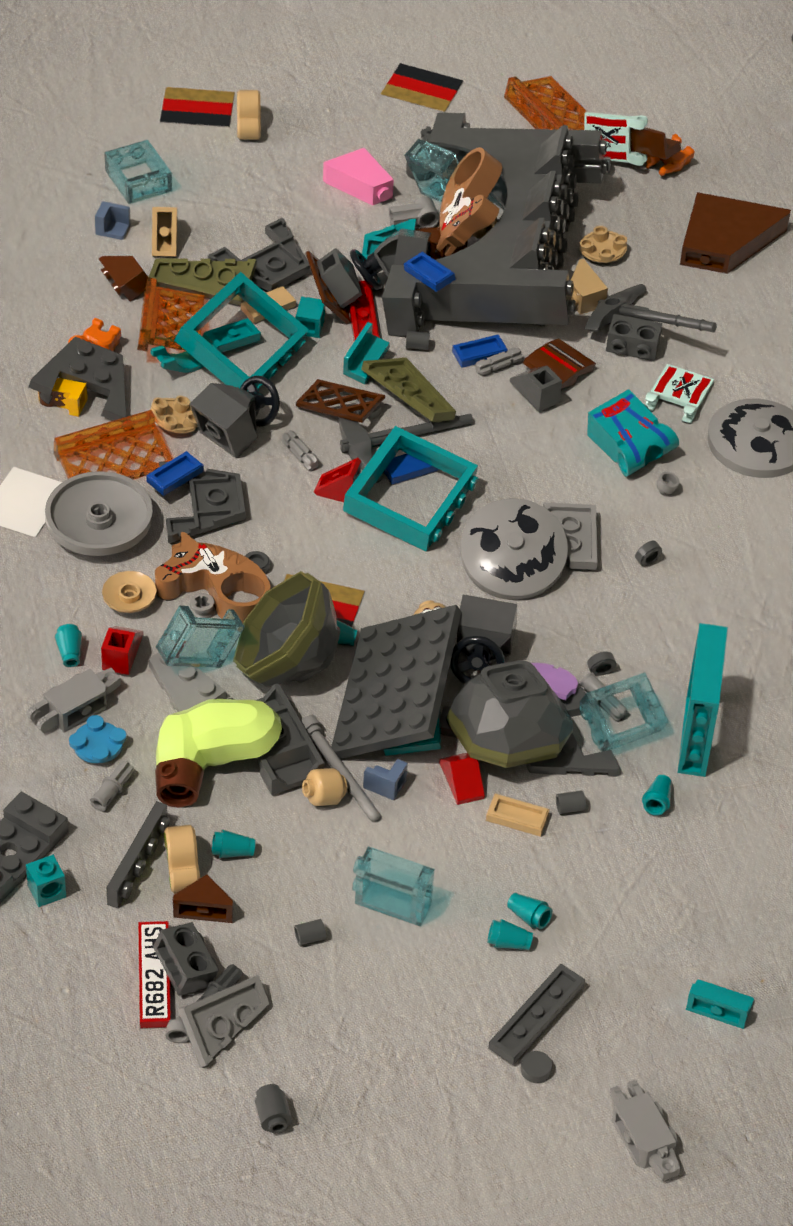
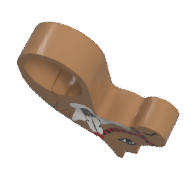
M481 147L473 149L460 161L445 188L440 209L441 236L436 248L438 251H441L446 246L445 256L451 255L457 247L465 245V242L475 232L492 224L499 213V207L488 200L487 197L501 175L502 164Z
M181 532V542L172 546V557L155 569V586L158 597L164 600H171L177 598L182 592H194L205 589L214 599V607L218 616L225 622L236 626H243L244 620L265 592L271 588L266 574L249 558L221 546L197 542L185 532ZM243 591L244 593L254 594L259 598L251 602L242 603L232 601L227 597L233 592Z

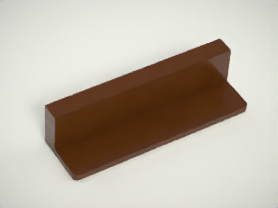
M646 127L642 130L631 128V151L665 160L681 151L680 141L666 138L664 132Z

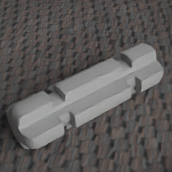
M512 348L507 350L506 353L501 352L488 357L487 360L483 359L476 362L477 373L485 375L490 373L491 370L495 371L511 365L512 362L521 361V350L519 348Z
M290 430L283 434L282 442L290 448V451L308 470L312 471L319 466L318 457L298 438L294 431Z

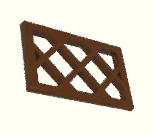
M306 251L322 303L342 321L349 324L351 321L346 307L342 308L321 278L317 265L319 259L310 251Z
M317 379L296 401V407L363 423L385 399V395ZM320 386L330 388V389L318 391V389H319ZM340 392H348L352 394L341 397ZM332 394L336 396V398L323 401L321 398ZM368 397L373 398L374 400L364 402L363 398ZM315 398L318 401V403L306 402L307 400ZM357 399L360 403L348 407L345 405V402ZM336 404H340L341 408L339 409L328 407ZM363 409V412L360 415L351 413Z

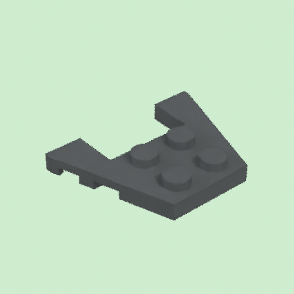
M283 218L265 226V234L275 243L242 260L226 247L208 255V259H211V261H225V259L247 261V259H256L257 266L252 282L267 291L285 286L310 272L309 262L300 246L296 245L291 230L287 229L286 221Z
M74 337L31 378L28 388L49 396L58 377L86 383L87 389L108 396L101 416L121 424L124 422L126 417L123 355Z
M159 462V467L163 466L168 462ZM207 469L206 472H202L184 483L189 484L193 516L166 518L168 543L181 540V532H185L191 537L244 520L246 511L240 474Z
M582 687L578 688L575 694H571L567 700L560 699L570 717L590 713L591 705ZM573 732L556 758L526 764L529 773L566 775V771L582 772L584 776H594V772L608 773L609 777L619 776L620 771L611 750L583 755Z

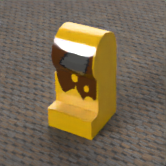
M57 378L50 396L38 392L39 402L46 407L57 406L69 409V415L79 417L88 400L86 383Z

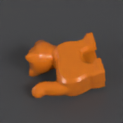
M676 133L672 135V140L682 143L681 138ZM688 145L684 150L679 151L666 160L647 155L646 168H650L661 160L665 165L660 168L659 175L664 176L666 173L678 172L685 165L691 163L695 151Z
M94 318L92 325L82 335L72 336L68 343L74 337L114 351L115 346L120 343L121 329L112 325L109 331H102L103 321Z

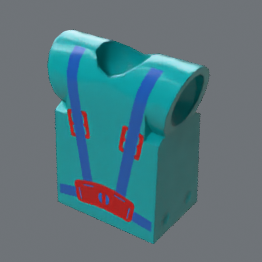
M630 389L588 412L587 436L615 463L618 462L619 468L625 477L643 468L649 462L669 453L680 444L677 434L669 426L659 423L656 416Z

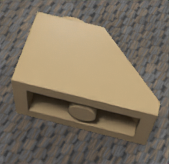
M152 207V256L176 257L177 207Z
M584 259L579 260L571 278V281L574 283L571 300H575L576 310L582 315L594 311L598 301L607 298L608 288Z

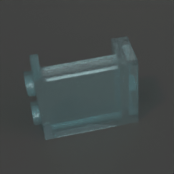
M179 606L156 648L167 666L221 668L245 626L234 609H228L223 619L198 618L194 616L189 606Z

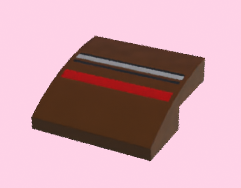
M559 338L542 345L526 357L523 362L530 369L548 366L562 380L561 389L575 385L578 376L593 372L596 365L594 361Z

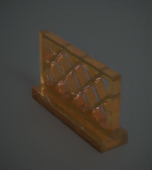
M516 76L508 78L504 98L535 129L558 130L562 125H568V128L573 130H584V125L579 123H584V113L587 111L552 76L523 82ZM538 93L546 94V95H549V96H551V97L544 96V95H541V94H538ZM551 105L556 106V107L563 108L564 110L558 109V108H555V107H551ZM564 118L577 121V123L565 120Z
M147 277L137 350L147 352L148 345L150 344L186 351L174 341L177 335L171 331L176 330L179 332L180 328L191 318L186 314L191 313L194 316L204 306L205 295L157 287V279ZM175 305H180L182 308L178 309ZM162 309H167L169 312L165 313ZM176 317H177V318H179L181 321H178V322H177V321H175L173 318H176ZM164 321L168 325L163 326L160 322ZM163 334V335H164L165 337H167V338L157 337V336Z
M152 410L54 438L53 454L56 460L60 461L68 479L79 474L92 472L83 468L87 460L100 465L97 471H102L106 467L131 479L146 476L159 468V463L149 460L152 453L163 456L164 462L173 460L155 424V416ZM152 434L155 440L151 445L139 439L142 436ZM127 442L132 445L128 452L116 448V444ZM136 446L148 450L145 458L132 454ZM102 449L107 451L104 459L91 455L92 451ZM112 453L124 458L121 465L108 461ZM77 456L82 458L79 466L68 463L67 458ZM128 460L141 464L140 468L136 470L125 468Z

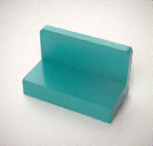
M367 322L344 356L343 374L363 384H366L371 377L361 370L363 361L383 359L390 346L389 342L372 334L373 324Z
M698 979L691 986L686 1010L744 1029L754 998Z

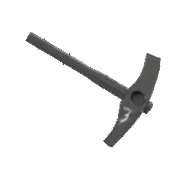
M644 284L612 294L605 300H599L596 309L585 326V330L599 331L602 327L612 322L614 314L671 324L676 327L682 326L698 329L700 331L715 332L717 329L715 322L657 312L646 307L632 305L637 297L646 292Z
M471 413L460 416L456 415L454 420L439 423L429 421L428 423L402 427L401 429L414 435H421L472 424L473 417ZM338 417L342 436L340 449L342 452H348L352 460L358 457L361 460V469L363 470L373 457L371 447L381 445L392 429L368 434L367 430L357 421ZM382 475L379 477L376 483L380 482L383 479Z

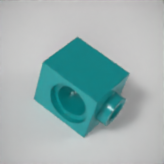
M301 296L295 318L309 329L306 336L320 338L325 320V305L321 299Z
M54 854L26 864L27 886L38 907L66 898L65 875Z

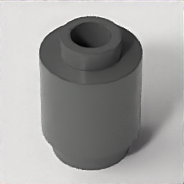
M276 1084L264 1085L256 1091L255 1105L262 1129L271 1133H280L286 1130L287 1126L292 1122V1117L285 1092Z

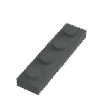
M156 801L106 887L107 905L118 909L123 899L129 898L135 878L141 877L145 869L147 857L155 853L159 836L164 834V830L169 827L170 818L167 817V804Z
M560 963L489 1041L488 1049L514 1065L584 987L585 979Z

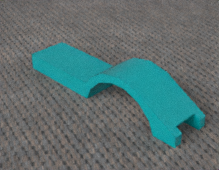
M246 318L205 331L202 337L222 353L260 341L261 332ZM163 345L151 349L150 354L161 362L163 369L189 373L204 367L187 351L171 354L166 351Z

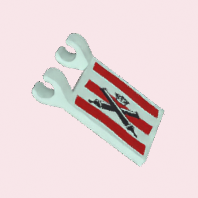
M584 113V130H602V139L607 142V151L604 157H610L611 161L627 162L642 166L647 161L646 154L630 152L631 128L644 129L648 124L646 116Z
M667 364L652 390L647 393L645 405L648 406L649 410L654 411L658 400L662 399L683 406L684 416L682 421L691 424L697 410L713 385L714 379Z

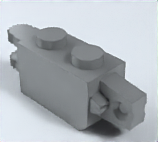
M112 668L96 674L91 669L74 675L68 681L49 689L43 694L44 699L30 707L26 715L32 721L38 720L36 726L42 732L58 726L64 733L83 723L90 716L97 715L106 710L107 695L121 685V678Z
M636 1080L627 1083L628 1092L631 1096L629 1099L625 1098L620 1087L610 1088V1096L614 1102L611 1121L636 1166L644 1169L652 1167L662 1181L679 1175L680 1166L674 1152L675 1146L678 1143L674 1129L668 1127L664 1121L660 1104L653 1101L649 1092L644 1093Z

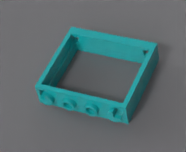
M239 272L180 328L174 340L224 384L238 388L250 377L197 333L236 295H239L289 338L252 376H263L270 380L278 370L276 367L279 364L284 366L292 357L291 352L294 350L298 352L306 343L304 337L309 331L308 328L242 272ZM255 383L258 391L263 384Z
M395 426L346 492L343 511L415 547L427 551L433 542L439 541L442 528L444 526L448 527L451 524L456 508H462L468 491L474 490L475 484L479 480L476 476L478 465ZM399 450L459 479L426 527L366 498L368 492Z
M699 623L686 696L677 773L706 777L720 703L728 627Z

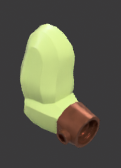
M210 699L189 709L166 716L159 731L156 747L155 777L158 799L172 807L190 806L198 799L204 770L207 766H218L236 760L258 758L269 752L278 741L282 730L279 715L261 701Z

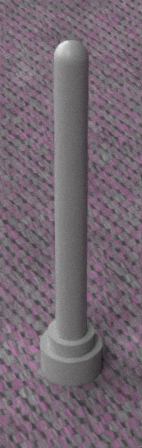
M315 715L304 717L301 722L311 740L330 766L337 769L345 777L347 789L371 821L378 820L379 812L323 737L322 724Z

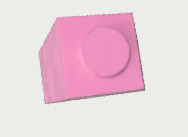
M365 148L323 163V181L326 184L372 206L393 198L394 179Z

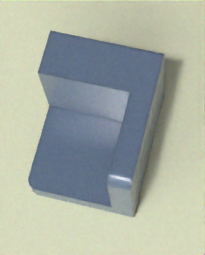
M102 201L95 214V235L123 240L131 226L130 207Z
M397 759L391 770L380 766H375L374 769L367 767L364 771L363 788L394 801L407 781L408 763Z

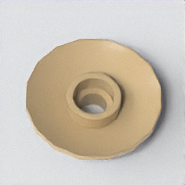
M136 571L118 572L110 576L102 589L104 602L110 608L124 613L139 612L146 609L153 603L157 593L154 581L149 576Z

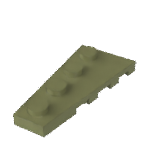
M155 258L149 278L155 286L212 299L239 272H242L252 281L257 260L236 261V259H225V261H211V259H200V261H188L187 258ZM236 295L229 303L241 306V303L245 300Z
M406 357L363 361L362 371L430 421L439 423L454 420L456 410Z

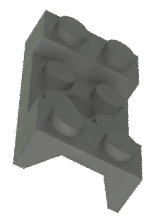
M273 684L263 698L256 700L264 702L271 707L281 719L282 730L280 734L282 735L269 752L255 758L260 766V775L271 795L302 785L311 770L324 769L325 765L281 685Z
M22 791L3 809L4 817L0 820V904L27 876L26 864L44 858L68 833V818ZM5 850L16 851L14 855L4 856L1 854Z

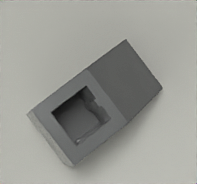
M337 248L317 261L321 278L342 308H345L362 296L354 265Z
M548 366L529 369L510 378V383L539 412L560 403L562 380Z

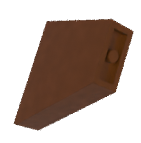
M697 192L682 246L680 265L728 274L787 231L791 210Z

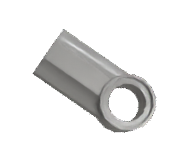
M429 197L418 198L414 204L389 208L391 225H396L412 218L417 219L416 224H419L422 228H432L439 222V215L435 204Z

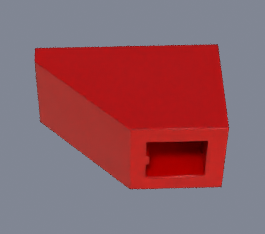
M119 626L109 627L101 647L102 670L112 668L115 673L129 675L143 637V631Z

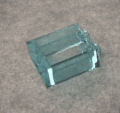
M148 139L104 152L105 171L128 204L172 191V172ZM146 163L152 172L127 179L121 170Z
M418 139L404 156L420 193L442 202V195L459 162L454 152Z
M645 672L588 692L579 702L581 716L584 720L588 721L592 740L596 745H599L601 752L660 732L668 724L666 715ZM630 689L645 724L613 735L597 701Z
M368 846L363 857H357L353 868V873H356L352 886V891H355V904L421 927L432 905L435 869ZM370 877L411 891L412 895L372 882Z

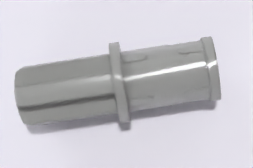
M593 672L588 673L582 678L580 686L595 699L594 702L597 706L601 705L616 721H619L626 715L627 708L612 694L613 690L610 687L606 688Z
M127 761L120 763L109 777L107 776L102 780L101 787L90 799L91 805L96 810L105 811L113 798L122 793V786L133 774L134 767Z

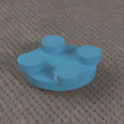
M92 715L87 719V724L80 727L76 733L69 737V745L82 760L89 763H105L113 760L120 754L123 743L126 741V732L122 728H117L110 723L104 722L101 716Z

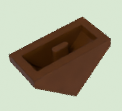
M206 874L174 894L173 918L232 923L233 900Z

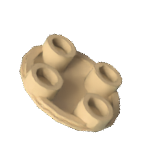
M596 226L593 232L584 236L580 241V251L584 257L598 263L616 261L623 257L627 251V237L609 231L605 226Z
M179 395L176 398L157 397L153 400L150 409L152 419L165 430L186 434L198 428L190 407V400L187 397Z

